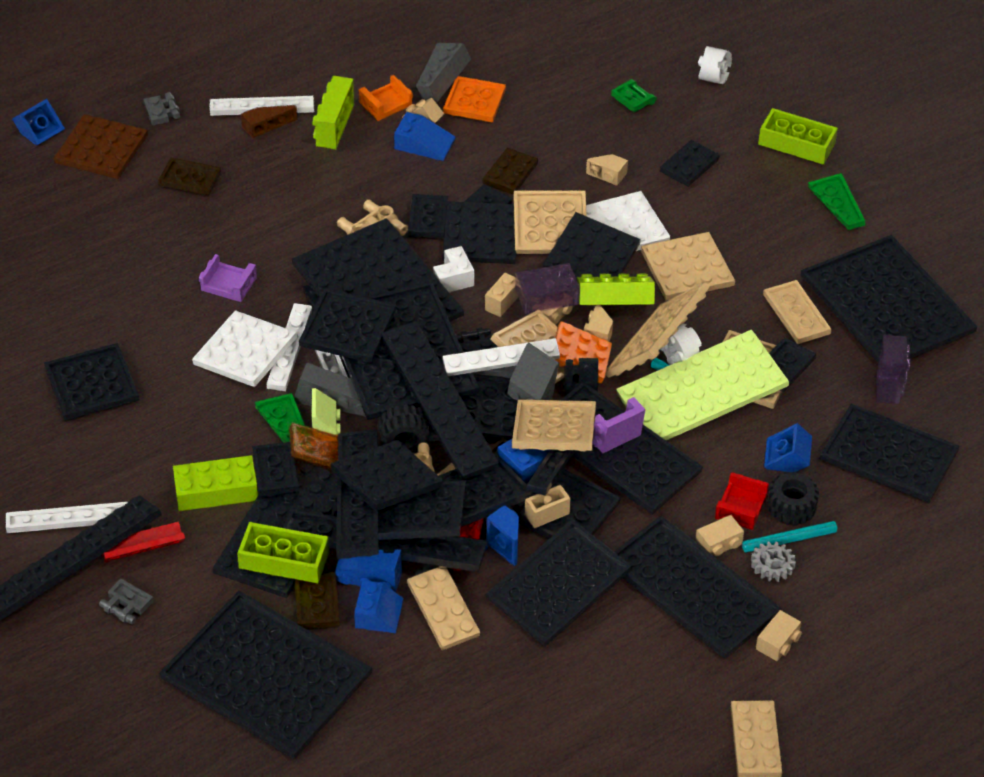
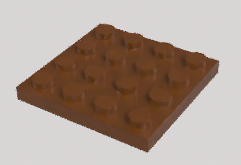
M84 114L55 155L54 163L119 179L148 136V131Z

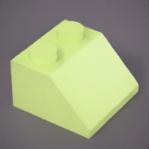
M312 388L313 444L337 443V435L340 433V423H337V421H340V409H336V401L318 389Z

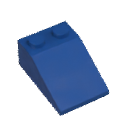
M409 112L405 113L394 133V146L396 150L441 161L445 160L455 141L454 135L426 117Z
M511 439L498 447L497 455L527 484L551 449H513Z

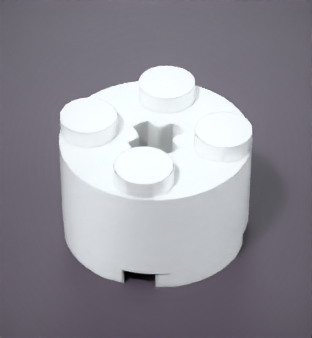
M707 46L704 56H700L698 65L701 66L699 79L724 84L729 75V72H726L727 68L731 67V52Z
M687 324L679 325L677 327L679 330L668 338V344L660 348L667 357L669 365L685 361L699 353V347L702 346L701 341L693 328L685 327Z

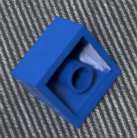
M47 99L12 118L20 133L36 146L65 129Z
M797 423L768 437L764 468L784 472H797L810 465L812 436Z
M505 505L487 517L486 541H488V545L513 566H516L519 516L514 510H510Z
M362 580L354 612L355 628L396 633L403 598L384 583Z

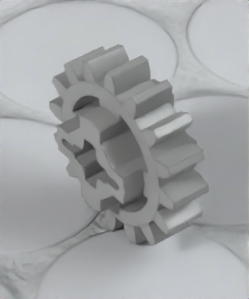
M768 541L767 546L761 543L759 549L755 548L751 556V568H755V574L761 573V579L766 576L768 581L775 578L779 582L780 577L787 579V574L792 575L796 563L795 555H791V549H785V544L780 547L778 542L771 545Z

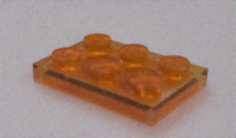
M296 423L290 425L291 457L331 467V463L338 461V435Z

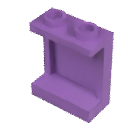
M217 254L214 255L212 260L208 261L206 269L199 276L201 291L242 302L257 279L256 265L249 263L246 269L221 263Z
M633 397L628 399L626 411L614 418L605 420L600 414L596 415L593 445L598 447L602 453H605L640 436L646 411L645 408Z

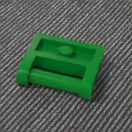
M633 79L611 90V96L634 113L648 104L653 105L657 100L655 95L646 92Z

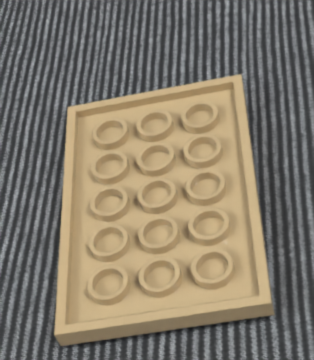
M703 282L660 304L608 366L605 375L608 378L614 375L619 376L626 369L630 371L637 364L640 366L647 359L653 360L660 353L659 349L668 344V338L679 330L677 327L688 319L687 315L697 308L696 304L706 297L705 293L710 288L708 284Z

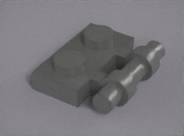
M167 92L165 94L166 98L162 100L160 95L143 99L152 126L169 122L168 117L180 118V109L176 105L175 97L170 92Z
M120 579L108 591V597L111 599L109 601L102 599L99 602V606L104 608L106 613L119 617L120 621L133 625L137 618L132 613L135 612L142 615L154 600L153 596ZM121 604L125 606V608L122 610L117 606Z

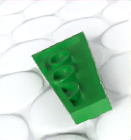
M842 173L808 182V188L848 230L865 226V219Z
M292 393L255 402V408L281 441L292 442L295 458L314 453V447Z

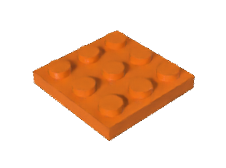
M458 76L443 107V113L493 122L506 91V85Z
M561 321L555 336L560 358L555 360L559 362V366L564 367L566 366L567 359L573 360V365H579V358H598V383H602L605 378L612 343Z

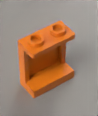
M394 75L390 76L389 84L372 92H369L365 87L359 89V103L377 121L412 105V91Z

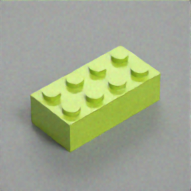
M333 76L331 82H328L327 92L323 93L322 104L318 105L317 115L313 117V126H315L313 138L316 139L317 147L337 149L354 107V85L352 78Z
M772 108L760 128L758 145L824 165L836 143L838 128Z
M639 273L636 277H629V274H618V277H611V274H600V277H592V274H581V277H577V300L580 305L654 304L655 282L648 274Z
M252 455L173 466L179 511L255 501L258 497Z
M249 522L237 553L239 569L319 583L329 554L328 536Z

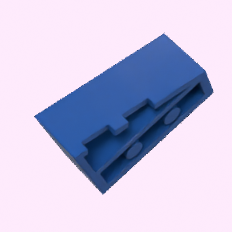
M379 550V555L339 559L335 569L336 582L361 586L362 580L381 582L396 592L402 575L401 550H395L394 553H384L383 550Z

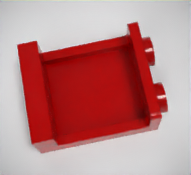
M731 473L724 495L716 505L715 519L720 520L731 515L740 527L753 530L767 498L769 484L741 474Z

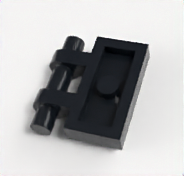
M481 327L476 328L475 331H461L460 334H456L458 342H462L459 344L463 352L497 348V345L490 340L491 337L485 338V336L491 335L490 328L483 329ZM478 338V340L469 341V339Z
M579 358V365H573V360L567 359L566 366H564L565 382L563 383L565 396L582 382L598 392V358ZM574 374H578V380H573Z

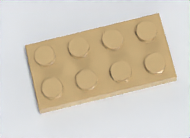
M797 280L764 289V297L797 344L831 334L830 326Z
M440 566L407 579V584L441 650L480 636V631L446 567Z
M731 701L738 777H781L782 767L774 701Z

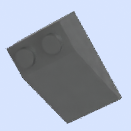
M527 343L509 381L507 394L517 401L552 400L559 362L532 344Z

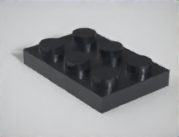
M690 140L660 166V172L689 187L719 160L720 154Z
M413 194L408 236L444 238L448 196Z
M785 337L769 353L788 379L789 386L816 359V353ZM789 386L781 389L780 391L785 392Z
M292 442L252 446L259 496L299 491Z

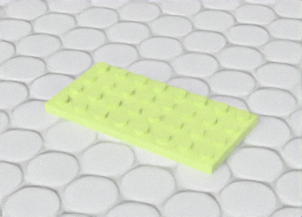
M749 330L701 351L685 361L676 362L616 390L625 407L627 406L628 399L635 397L646 410L643 425L663 439L668 440L789 386V381L755 333Z

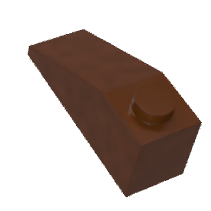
M295 105L256 107L241 113L242 127L252 138L296 121L297 107Z

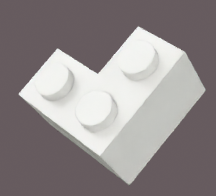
M462 246L444 250V264L433 267V274L448 292L474 286V269Z

